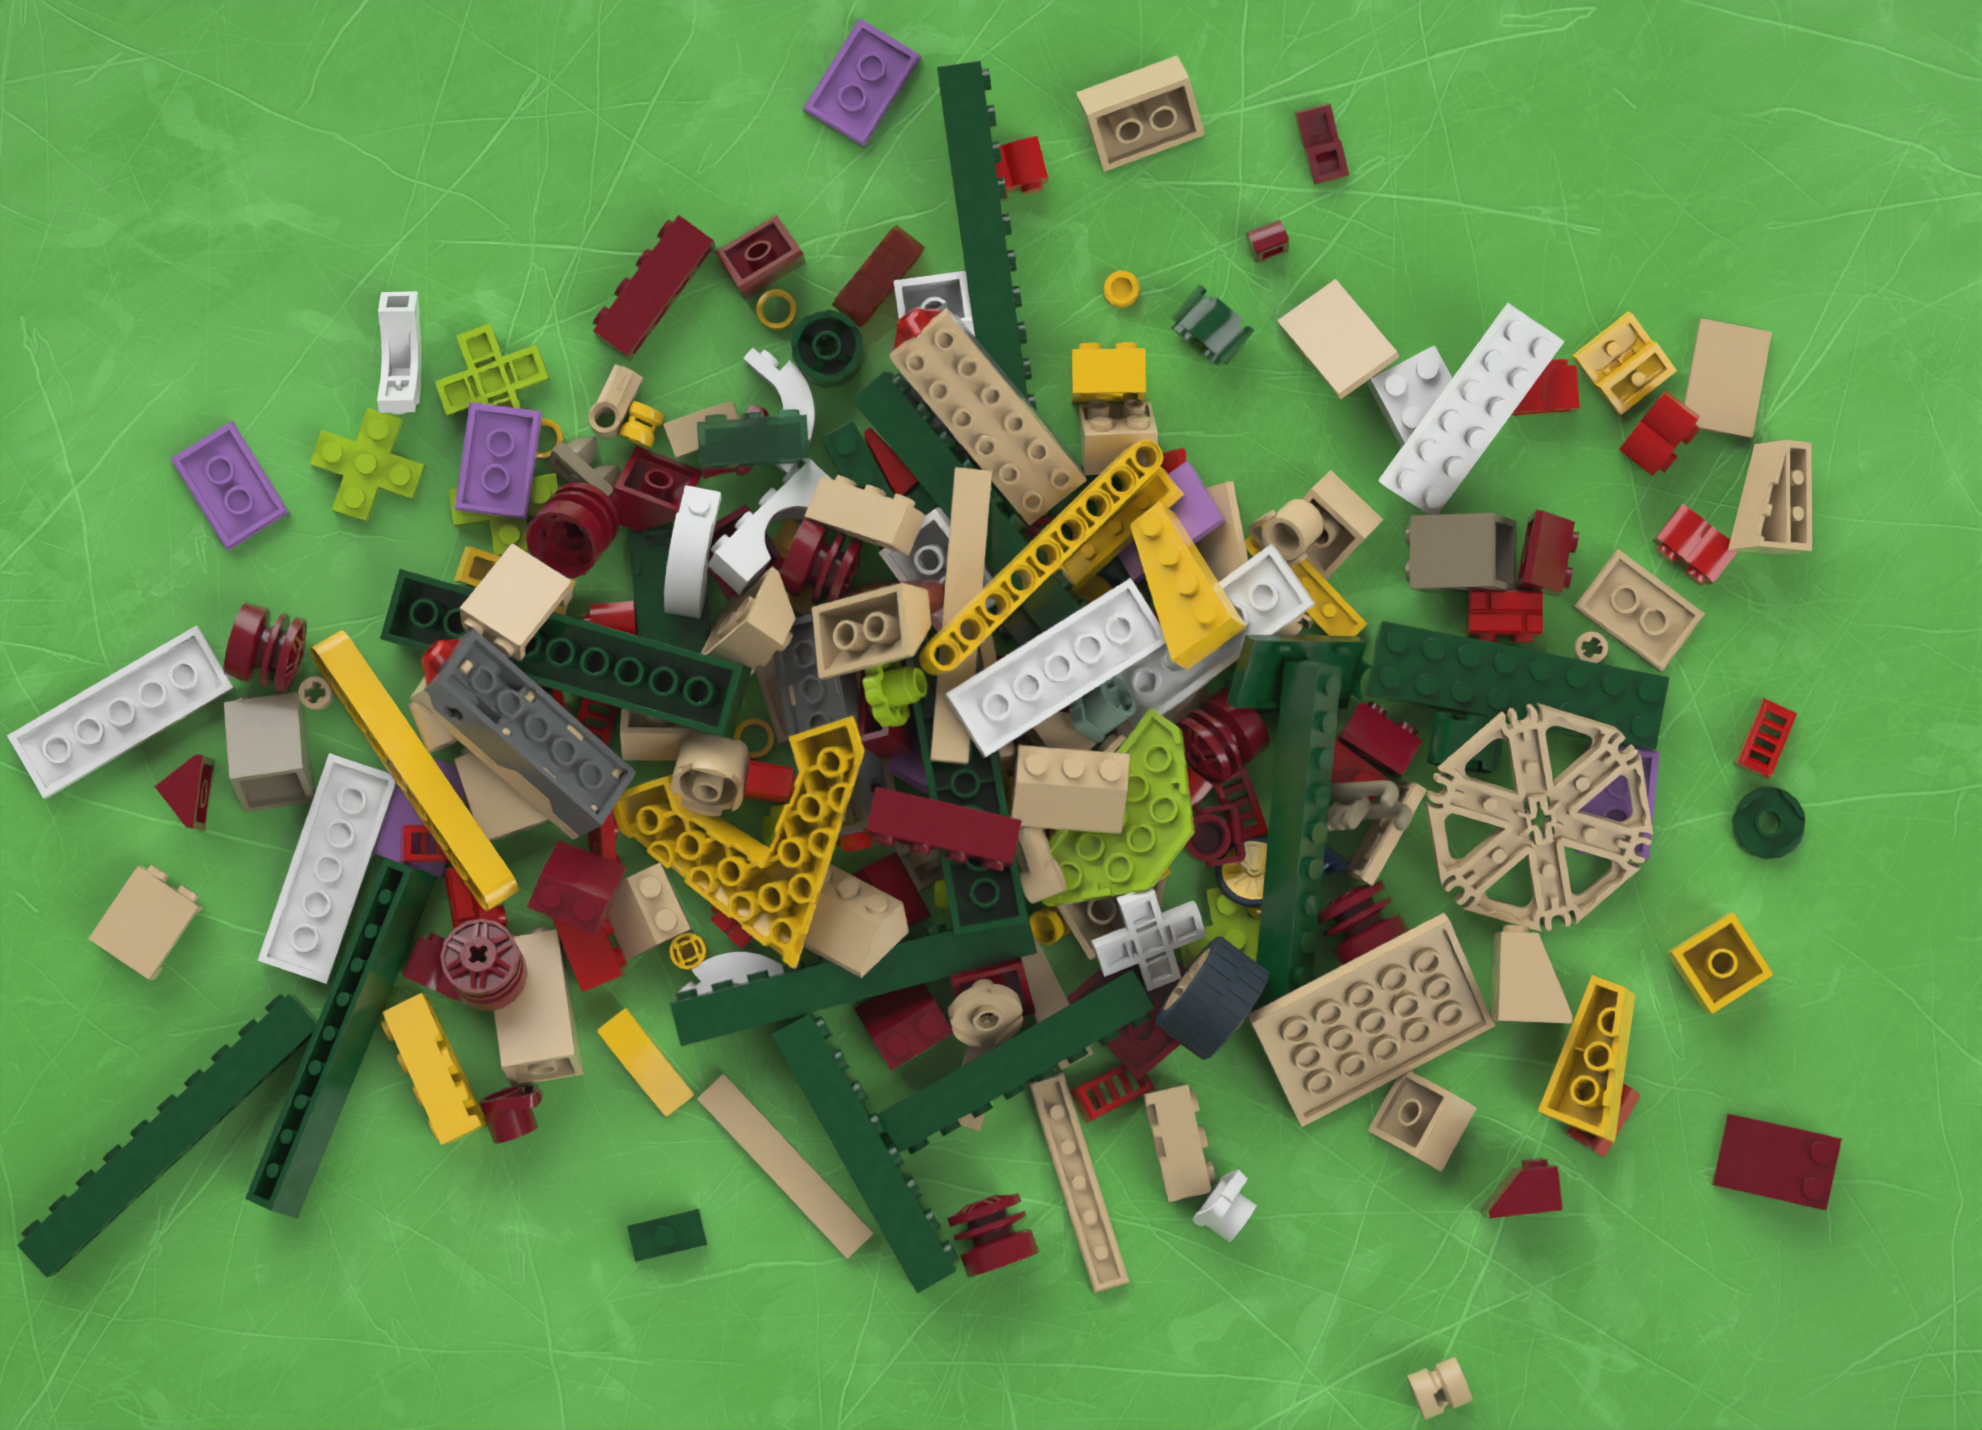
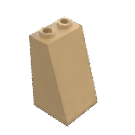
M540 927L531 930L530 934L515 936L511 934L525 958L527 978L524 989L515 1001L502 1009L494 1010L503 1071L511 1086L583 1075L584 1070L563 944L557 929L551 930L548 927Z

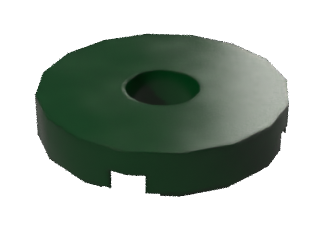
M1774 787L1757 788L1744 795L1735 806L1731 819L1733 835L1739 846L1749 855L1761 859L1781 858L1792 852L1802 841L1805 828V813L1798 800L1789 792ZM1764 813H1771L1778 820V827L1771 834L1763 832L1759 826V819Z

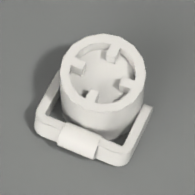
M1239 1169L1222 1176L1212 1189V1192L1207 1195L1196 1211L1193 1218L1194 1223L1198 1226L1206 1225L1230 1243L1245 1225L1257 1206L1240 1193L1248 1178Z

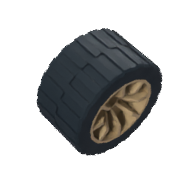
M1222 936L1216 937L1203 948L1181 975V979L1176 982L1156 1015L1155 1025L1200 1059L1207 1060L1227 1042L1243 1023L1261 995L1268 981L1269 972Z

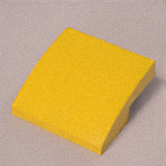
M1626 312L1572 355V358L1618 415H1622L1677 371L1658 343L1650 339L1631 312Z

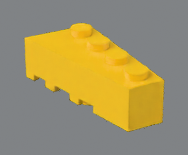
M420 993L383 1011L385 1020L381 1022L382 1028L389 1041L395 1040L400 1051L397 1054V1059L404 1073H409L415 1085L412 1088L419 1105L425 1108L430 1119L428 1121L429 1126L437 1141L439 1140L441 1145L450 1144L487 1126L480 1104L427 994Z

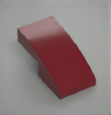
M1326 103L1294 112L1313 183L1319 184L1349 176L1342 141L1338 136L1331 104Z

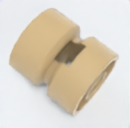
M1455 1356L1437 1363L1435 1370L1432 1372L1424 1368L1407 1375L1411 1391L1424 1420L1444 1413V1408L1447 1405L1455 1409L1473 1401L1466 1379Z

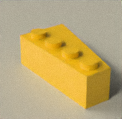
M1158 502L1129 524L1171 660L1189 670L1247 627L1175 512Z
M1593 975L1591 976L1538 1112L1551 1119L1615 1143L1635 1002L1634 993L1623 986Z

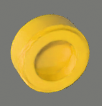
M1122 270L1110 274L1103 288L1105 299L1116 308H1126L1134 304L1140 291L1137 278L1132 273Z

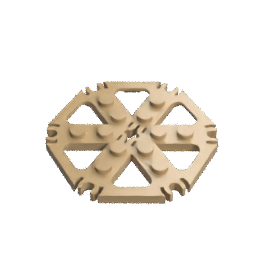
M1528 704V715L1524 720H1517V714L1511 708L1507 712L1510 724L1506 725V715L1502 711L1437 767L1438 770L1448 773L1450 776L1447 777L1442 773H1434V780L1444 784V788L1439 793L1427 791L1426 795L1437 804H1430L1425 801L1438 880L1447 892L1455 886L1462 887L1461 891L1455 895V901L1465 910L1516 925H1526L1530 929L1541 931V917L1542 924L1550 931L1552 930L1551 920L1554 916L1561 915L1562 922L1568 927L1571 925V916L1568 912L1572 910L1573 920L1577 924L1641 869L1636 863H1644L1645 858L1642 854L1634 852V848L1640 843L1651 845L1652 841L1640 832H1647L1653 835L1641 756L1632 744L1622 751L1618 750L1619 744L1626 737L1614 726L1538 704V717L1535 708ZM1551 726H1560L1589 735L1591 738L1590 748L1553 780L1545 735L1546 730ZM1495 739L1505 740L1508 745L1515 790L1467 776L1465 773L1467 762ZM1619 775L1626 777L1632 809L1628 819L1615 821L1580 810ZM1524 802L1527 804V810H1525ZM1537 804L1544 815H1548L1542 821V833L1537 824L1531 821V819L1536 818ZM1455 813L1499 826L1465 857L1455 859L1450 856L1444 825L1445 819L1449 814ZM1564 846L1610 859V869L1584 892L1574 894L1571 892ZM1526 856L1532 889L1531 902L1524 907H1518L1487 897L1485 891Z

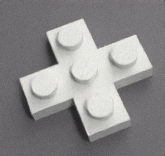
M1152 887L1146 891L1132 892L1116 898L1125 927L1091 940L1104 977L1137 964L1147 991L1181 979L1173 949L1207 936L1199 909L1194 900L1161 913Z

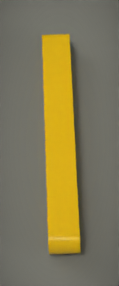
M1143 440L1125 449L923 647L919 657L922 668L929 674L941 675L956 668L1160 467L1163 454L1159 445L1154 441ZM1137 451L1142 452L1146 456V467L1138 464L1136 460ZM1112 475L1117 476L1122 481L1123 487L1121 492L1113 488L1111 484ZM1088 499L1097 505L1098 512L1096 516H1092L1087 511L1086 502ZM1062 524H1066L1071 528L1073 532L1071 541L1063 537L1061 533ZM1038 548L1044 550L1048 556L1046 566L1040 564L1036 559V550ZM1012 573H1016L1021 577L1023 581L1021 591L1015 589L1011 584ZM987 597L996 602L998 607L996 615H991L985 607ZM962 622L968 624L972 629L973 634L970 641L963 638L960 634ZM937 647L944 650L947 655L945 666L940 665L935 660L934 652Z
M341 630L312 646L310 654L318 670L480 906L488 911L518 893L519 887L511 871L350 637Z

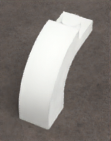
M381 292L378 316L381 334L382 365L377 398L378 413L398 415L406 412H415L416 404L420 402L422 371L418 292Z
M752 348L743 358L745 364L777 391L783 403V415L780 425L760 448L762 455L784 474H787L795 465H800L812 444L816 426L814 401L807 381L790 360L779 371L777 367L780 362L765 349L759 353Z
M685 485L680 510L675 518L667 561L664 588L665 613L701 619L708 589L707 570L709 553L721 502V492Z
M724 953L709 958L693 968L692 972L701 982L695 985L690 981L679 992L696 988L697 993L702 994L712 991L711 984L728 979H732L733 983L748 982L746 975L754 972L768 970L769 976L782 973L783 965L771 958L755 953Z

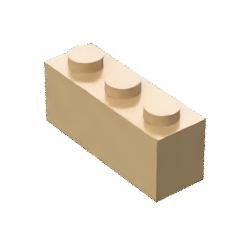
M837 475L835 480L823 476L820 477L805 513L806 518L827 526L828 530L837 533L842 532L847 536L907 556L910 555L926 516L914 508L915 501L899 494H895L893 499L885 497V491L867 484L864 490L857 488L856 482Z

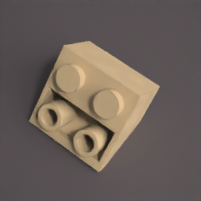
M1129 399L1124 403H1108L1102 400H1095L1088 404H1079L1081 453L1085 475H1100L1125 449L1140 441L1150 440L1158 445V431L1151 402ZM1137 451L1136 460L1138 464L1146 467V456L1142 452Z

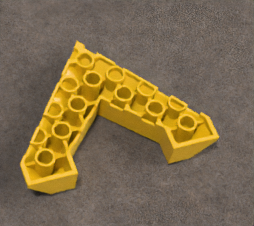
M854 716L788 737L799 774L794 783L796 788L789 804L784 806L774 829L776 834L770 848L719 816L700 815L682 806L683 799L677 793H675V797L671 793L670 785L673 775L626 789L613 807L618 828L628 838L634 837L647 848L646 852L667 869L672 868L684 877V882L727 917L734 918L742 924L741 928L764 946L769 945L782 955V960L794 969L797 967L865 752Z

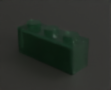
M797 409L780 410L777 417H763V412H746L741 414V419L727 420V415L713 414L705 416V421L697 422L699 464L702 470L811 463L807 415H800V411Z

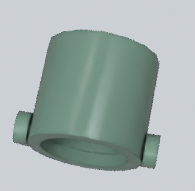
M1113 676L1069 704L1072 724L1078 732L1096 743L1102 742L1107 734L1134 714L1136 711L1134 694L1121 679Z

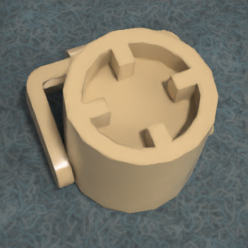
M1294 499L1288 501L1277 513L1271 510L1256 519L1248 527V531L1262 550L1270 544H1274L1289 567L1292 568L1309 556L1305 550L1322 534L1324 524L1319 510L1312 503L1302 499Z

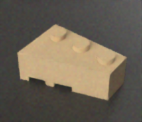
M1779 440L1754 444L1728 550L1776 555L1812 551L1811 442Z
M1183 1084L1143 1094L1167 1201L1171 1202L1212 1192L1210 1184L1216 1183V1177L1212 1161L1205 1163L1202 1148L1208 1147L1203 1125L1197 1127L1194 1112L1200 1110L1195 1090L1189 1091L1188 1084Z

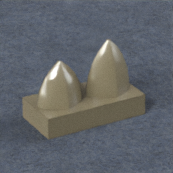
M595 436L578 438L568 444L561 441L552 450L546 463L567 484L571 482L588 483L601 489L610 498L620 476L618 465H602L594 469L589 466L597 449V437Z

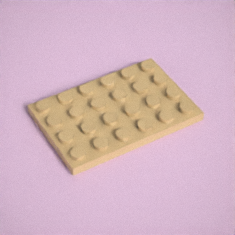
M1445 913L1247 1015L1301 1127L1495 1027L1450 920Z

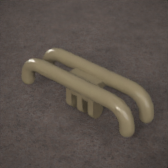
M1381 780L1331 784L1330 798H1333L1335 802L1328 809L1327 831L1355 829L1362 819L1396 818L1394 827L1398 831H1404L1412 821V809L1407 804L1396 803L1399 797V789L1392 781ZM1383 795L1380 799L1381 804H1371L1367 797Z

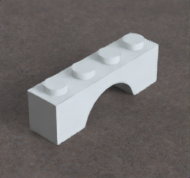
M811 459L802 468L795 465L782 479L785 484L778 491L771 488L758 503L761 508L755 514H752L750 511L745 513L734 526L737 531L730 538L724 534L711 548L714 555L708 566L739 595L764 572L771 560L765 544L766 528L781 520H797L802 522L806 518L805 513L820 477L823 476L831 479Z

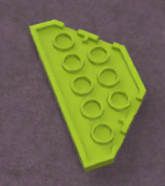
M1150 707L1116 752L1130 754L1128 789L1121 834L1058 829L1048 844L1053 859L1057 861L1063 872L1067 889L1040 900L1048 907L1123 896L1128 893L1146 891L1151 887L1153 888L1195 833L1182 730Z

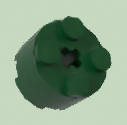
M1198 285L1171 318L1175 322L1171 329L1186 342H1191L1195 339L1203 347L1198 352L1212 364L1218 366L1223 362L1227 365L1254 333V329L1249 325L1242 329L1239 324L1243 319L1216 296L1214 298L1210 296L1209 299H1206L1203 295L1207 290L1203 286Z
M831 309L816 312L810 316H805L794 329L791 339L793 361L804 378L810 383L822 387L841 386L851 380L861 368L864 358L862 335L856 323L846 314ZM828 341L834 342V350L836 352L833 355L829 353L828 356H823L822 350L819 347L821 343L827 346Z
M1434 712L1427 764L1441 765L1491 720H1488V717L1478 715H1466V718L1456 717L1455 714ZM1495 739L1467 762L1465 771L1499 773L1503 739Z

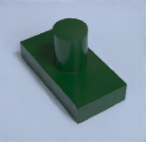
M700 1209L627 1226L635 1262L707 1245Z

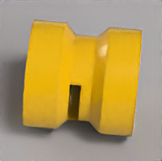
M632 401L628 410L630 414L628 422L622 424L618 435L633 443L651 449L655 441L654 432L657 427L662 425L666 415L647 405Z
M1046 906V908L1034 912L1029 918L1033 937L1042 945H1052L1060 940L1063 935L1065 936L1072 932L1057 906Z
M684 933L674 938L670 945L669 953L671 960L679 968L692 970L707 959L708 949L704 940L698 935Z

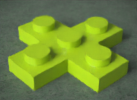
M489 323L456 335L468 369L435 381V385L446 415L451 417L469 410L470 402L522 409L516 392L546 382L550 378L537 344L503 356L492 325Z
M367 407L356 441L321 430L310 465L343 476L332 507L333 511L368 523L379 489L414 500L426 466L392 454L403 424L401 418L386 413H378L377 410Z
M556 473L534 476L528 516L538 514L551 496L559 489ZM457 488L449 489L453 524L455 527L490 522L495 555L502 556L511 544L516 545L525 552H529L525 537L528 528L527 520L455 511Z
M1219 887L1206 889L1205 893L1212 926L1204 927L1206 937L1179 947L1183 966L1188 968L1203 948L1219 936H1222L1256 962L1260 920L1254 917L1248 918L1247 908L1231 901Z

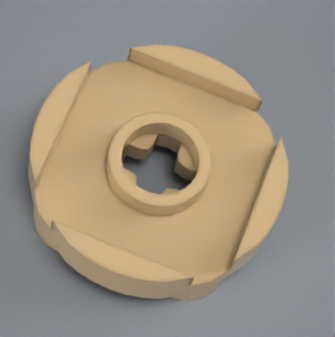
M988 979L977 980L972 985V988L962 992L948 1008L954 1035L962 1043L973 1047H983L982 1042L992 1040L995 1041V1045L1003 1043L1019 1031L1023 1022V1009L1017 993L1007 986L993 984ZM984 1013H993L992 1016L985 1015L980 1018V1015Z

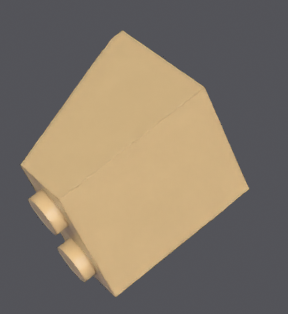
M1507 925L1503 926V932L1493 933L1492 1021L1572 1023L1569 1005L1539 933H1529V926Z

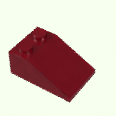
M1727 1113L1712 1185L1827 1211L1842 1138Z

